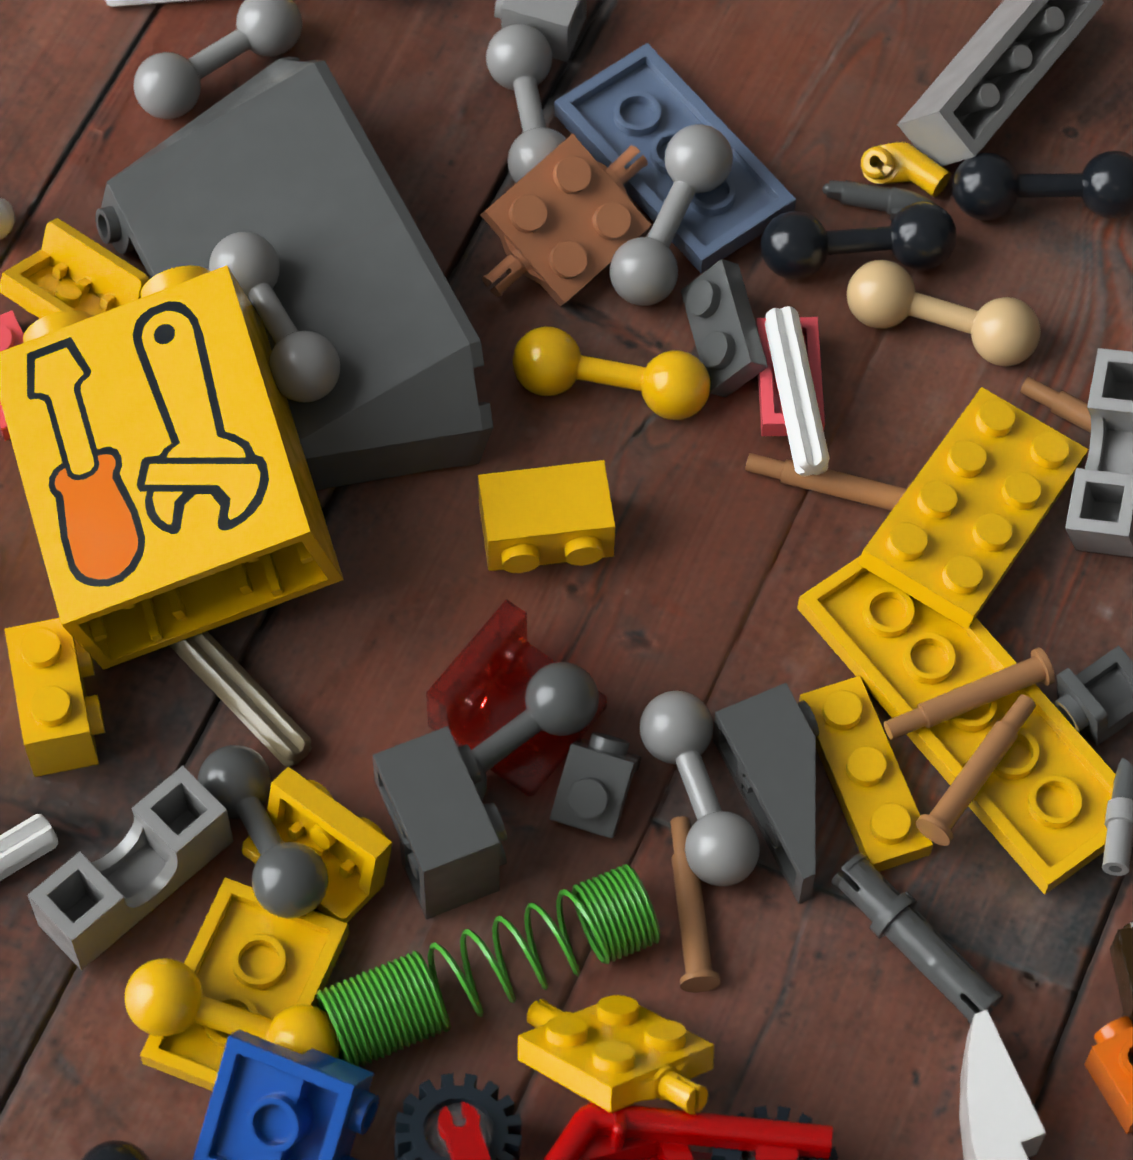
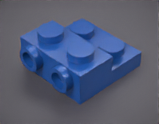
M238 1030L228 1036L193 1160H359L350 1156L356 1133L364 1135L369 1130L379 1106V1096L369 1092L374 1073L315 1049H310L300 1054Z

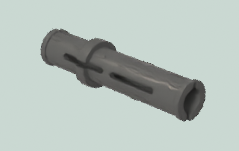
M858 853L842 866L841 869L845 872L844 874L841 872L835 874L831 883L836 888H839L872 921L870 930L878 938L886 936L968 1019L970 1025L974 1014L984 1010H988L990 1014L993 1011L990 1006H997L1004 997L1002 993L996 991L914 908L917 900L908 891L900 894L867 860L863 853Z

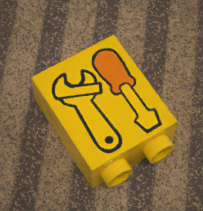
M192 265L165 270L145 283L140 293V299L95 316L87 312L75 310L47 315L35 321L27 328L23 336L24 343L0 352V402L61 625L87 653L90 652V656L103 670L344 580L287 398L279 392L269 367V358L272 350L263 321L227 265L213 271Z

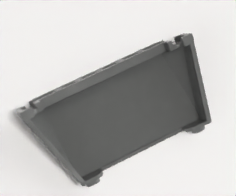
M285 57L276 60L106 182L102 206L96 211V226L99 236L105 244L112 243L115 250L120 254L132 252L135 248L150 279L165 270L179 266H200L209 270V260L213 249L223 238L232 233L253 232L261 235L273 245L280 261V273L273 291L298 331H313L323 335L334 345L340 358L339 379L335 387L326 396L317 401L305 403L287 398L315 490L456 466H472L480 463L493 430L490 403L484 401L478 403L473 369L484 366L481 340L325 61L310 60L302 62L296 57ZM264 325L271 350H273L276 343Z

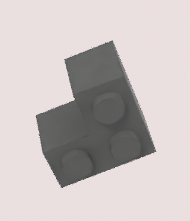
M446 726L373 754L375 783L400 838L401 863L425 918L429 919L500 891V866L507 864L501 842L507 840V834L495 804L490 802L483 805L474 784L481 782V776L469 746L465 744L457 747L449 727Z

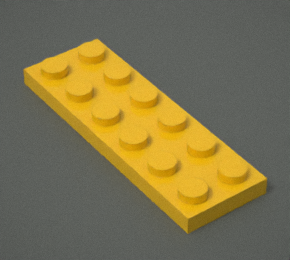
M861 555L805 592L798 600L797 609L856 677L861 676L866 689L891 718L916 709L918 704L1016 664L1015 660L977 618L968 630L858 565ZM1036 684L931 728L924 726L906 734L948 784L951 785L995 723L1002 721L1020 695L1030 697L1036 703L1035 709L1017 732L1018 738L968 807L1044 895L1104 852L1107 828L1104 824L1107 803L1112 797L1116 774Z

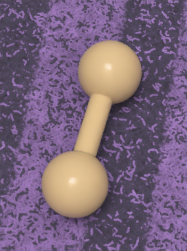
M875 260L864 264L853 274L848 284L847 301L853 315L866 326L877 329L894 327L909 315L969 333L979 355L994 365L1014 366L1022 363L1034 353L1040 340L1041 328L1039 319L1033 309L1025 302L1012 297H1001L987 302L978 311L916 292L910 274L902 266L892 261Z

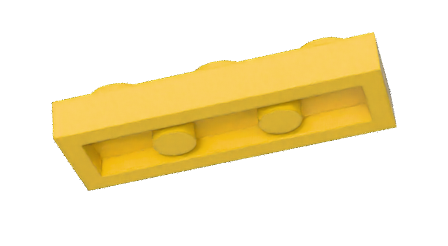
M861 676L800 694L799 702L804 700L809 705L817 721L819 736L815 738V747L859 852L863 853L879 872L929 856L933 847L932 841L926 838L916 826V821L920 816Z

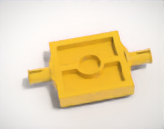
M624 995L606 996L600 999L597 1004L575 1013L570 1011L564 1012L544 999H540L539 1003L534 1001L529 1007L527 1022L529 1025L537 1028L518 1035L517 1060L610 1113L635 1102L656 1098L662 1101L668 1100L692 1115L695 1114V1110L699 1113L705 1107L708 1099V1090L706 1087L698 1085L689 1079L713 1069L714 1044L686 1030L685 1026L681 1023L667 1020L639 1005L635 999Z

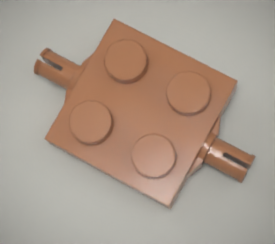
M571 134L480 214L499 236L507 255L487 275L482 277L486 287L506 273L507 275L490 290L494 295L500 297L506 289L524 274L526 277L539 283L559 307L571 299L611 263L613 255L621 245L631 239L640 237L652 226L631 202L623 186L643 167L648 165L647 159L642 155L627 169L624 168L641 151L635 146L630 145L621 156L606 167V165L593 158L574 134Z

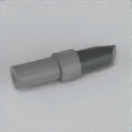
M1124 758L1121 759L1117 768L1112 797L1107 803L1104 823L1107 828L1102 869L1104 872L1114 876L1126 875L1129 872L1133 843V765Z

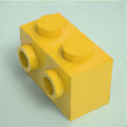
M604 460L478 475L479 509L488 571L505 570L510 573H524L534 570L539 565L563 562L583 566L593 564L605 557L614 556L615 522Z
M60 618L4 628L23 743L34 777L98 765L99 761L94 735L105 733V726L98 694L87 696L84 677L95 675L90 652L87 653L61 625Z

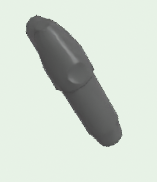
M830 180L822 188L823 193L828 198L839 200L841 204L887 212V214H891L890 220L909 204L915 202L934 203L930 199L910 190L897 187L885 188L847 180Z

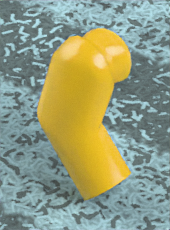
M906 142L890 143L869 148L863 153L861 158V169L868 181L875 184L911 181L932 197L938 196L943 191L951 177V172Z

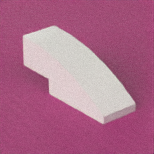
M984 1010L974 1014L966 1038L960 1075L959 1120L964 1160H1029L1028 1157L1037 1154L1046 1132L988 1010Z

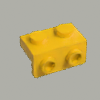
M56 218L46 225L41 250L2 272L0 293L40 319L53 313L71 310L83 311L95 316L140 299L142 287L149 278L133 265L64 221Z
M287 767L271 782L267 813L283 841L297 842L312 848L319 854L327 868V891L316 909L326 916L347 923L384 886L393 842L385 837L383 831L373 821L356 816L335 801L323 785L314 780H306L290 767ZM247 837L243 842L242 853L256 864L261 855L251 837Z

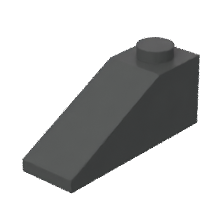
M784 683L716 711L712 740L798 904L811 899L815 878V738L819 736V729L809 705L804 700L797 703L787 683Z

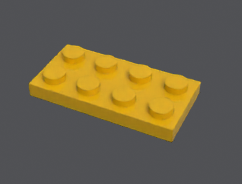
M981 387L863 549L858 565L968 630L1075 474L1076 468L1081 466L1089 449Z

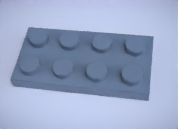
M648 43L554 101V115L575 135L587 151L598 162L606 165V167L621 156L630 145L635 146L641 151L624 168L627 169L642 155L647 159L648 165L643 167L623 186L627 194L653 222H655L674 183L668 175L665 166V152L671 138L679 130L696 124L711 126L727 138L733 153V164L730 174L716 189L705 193H695L672 240V243L700 273H703L719 260L726 258L761 235L770 221L778 215L795 211L796 198Z

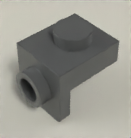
M1119 645L1077 675L1069 668H1066L1057 675V700L1054 702L1056 708L1078 732L1084 730L1096 746L1133 721V661Z
M592 732L590 741L580 738L571 743L549 819L608 838L615 837L633 774L639 769L642 757L627 752L630 744L628 741L599 732Z

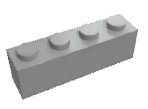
M1004 0L897 125L916 149L941 166L975 157L1101 8L1104 2L1102 0Z

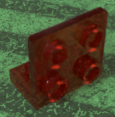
M506 599L426 692L428 727L436 731L448 726L456 745L460 747L467 744L472 750L526 710L525 692L529 681L539 669L556 661L527 641V613ZM598 691L599 705L596 715L590 724L580 732L568 736H556L542 730L490 770L527 796H533L568 755L571 743L581 739L606 709L607 697Z

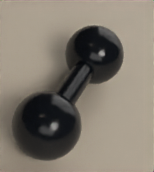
M1107 151L1092 158L1086 164L1082 173L1018 174L1013 164L1005 157L991 152L978 153L975 157L965 159L957 168L952 181L953 197L958 207L965 214L979 220H993L1005 215L1015 205L1018 198L1082 197L1085 205L1098 216L1108 219L1122 218L1133 213V156L1121 151Z
M915 202L905 206L894 216L890 226L826 231L821 222L808 213L790 211L778 215L766 226L761 238V253L766 265L775 274L792 280L807 278L816 273L823 266L828 255L890 250L903 265L915 270H929L943 264L950 257L956 245L957 232L955 223L949 213L939 205L930 202Z

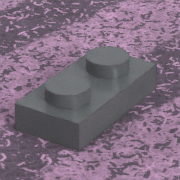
M721 259L681 290V295L699 359L709 373L710 393L726 398L766 369L768 364L739 264Z

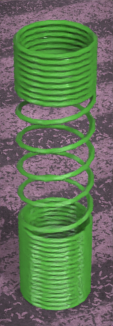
M623 864L622 867L618 866L616 870L611 869L610 872H604V875L598 874V877H592L591 880L586 879L585 882H580L579 885L574 884L572 892L566 889L560 890L556 900L559 929L542 907L533 902L528 903L524 914L528 945L520 932L508 919L503 916H496L492 933L497 961L487 945L475 932L469 929L463 930L460 939V949L466 978L449 952L443 946L434 942L429 947L428 966L421 954L413 951L412 954L406 953L405 957L400 956L399 960L394 959L393 962L388 961L386 965L375 966L374 970L369 969L368 972H362L361 975L356 974L355 978L350 977L349 980L344 979L342 983L337 982L336 986L331 985L330 988L324 987L323 991L318 990L316 995L319 1007L329 1015L341 1045L340 1059L358 1067L360 1065L365 1066L367 1062L372 1063L373 1059L378 1061L379 1057L384 1058L386 1054L397 1053L398 1049L409 1048L411 1044L416 1045L417 1041L422 1042L423 1039L428 1040L430 1036L435 1037L436 1033L441 1034L442 1031L447 1032L450 1030L451 1024L436 973L434 949H437L447 960L463 986L477 1016L482 1017L484 1012L468 959L467 936L473 938L481 948L495 971L509 1001L515 1003L516 998L501 951L498 927L500 922L505 924L514 935L528 958L542 989L547 990L548 984L540 964L532 933L531 909H535L546 921L562 947L574 975L579 977L581 972L575 960L564 921L563 896H567L573 901L584 933L593 951L602 963L609 964L610 961L615 962L616 958L622 959V956L627 957L628 954H634L635 951H640L641 948L646 949L647 946H652L653 943L658 944L660 929L648 893L636 871L630 865Z

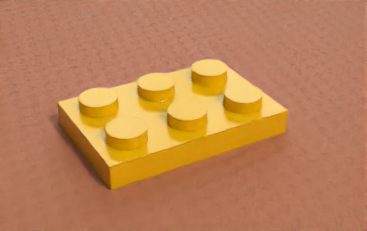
M225 877L184 964L197 975L201 983L203 996L273 1019L278 1013L291 1006H317L316 994L318 990L323 991L349 936L348 923L316 911L298 918L275 916L260 905L252 887ZM193 1022L186 1030L176 1035L162 1037L150 1034L140 1057L142 1063L146 1066L213 1091L230 1034Z

